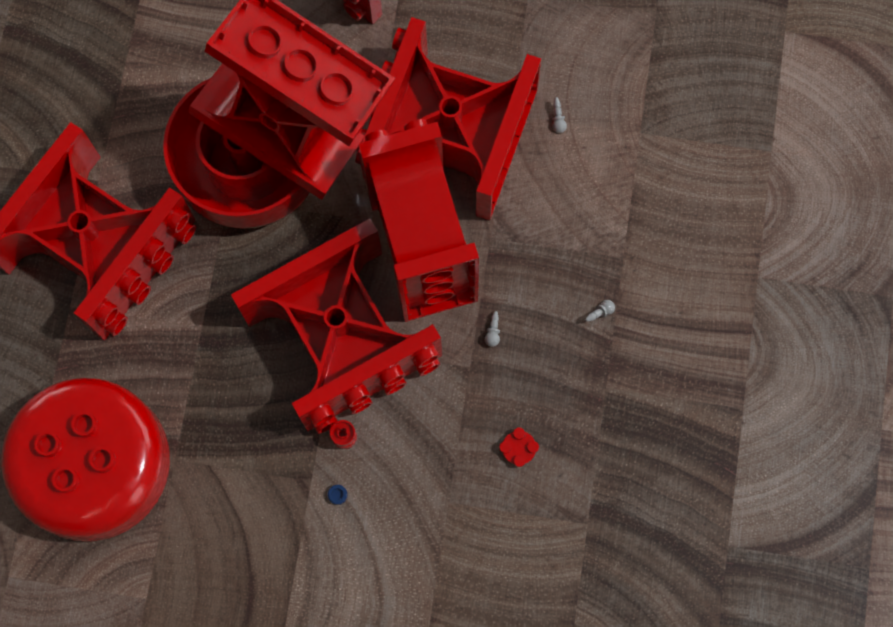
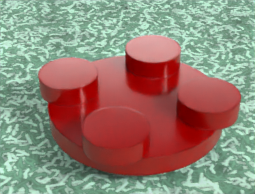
M520 427L508 434L500 444V451L506 460L517 467H522L529 463L539 450V444L529 433Z

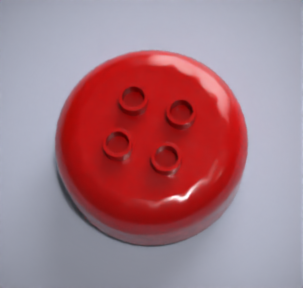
M209 78L191 89L179 101L168 120L163 143L164 158L168 172L186 203L198 214L212 222L226 227L242 229L257 228L275 223L297 209L310 192L188 113L190 105L211 79Z
M94 378L65 380L43 389L28 400L11 422L4 439L1 454L4 483L10 498L18 510L30 522L47 532L65 539L85 542L99 541L117 536L143 520L158 502L166 485L170 466V452L166 433L153 411L128 389L107 380Z

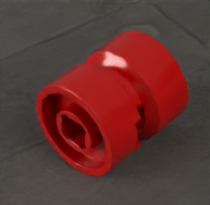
M339 420L331 426L330 437L337 448L349 449L355 445L357 433L349 421Z

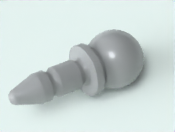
M555 97L553 104L555 117H552V120H554L552 128L556 133H563L567 128V124L564 121L565 116H561V103L558 97Z
M604 300L600 305L596 306V310L590 313L585 320L593 321L598 317L603 318L606 315L612 314L615 310V304L611 300Z
M494 311L491 317L490 328H487V334L484 339L485 343L490 347L497 346L500 341L498 335L500 330L497 329L499 321L497 311Z

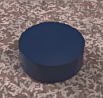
M334 485L328 491V499L334 505H341L348 498L347 490L342 485Z

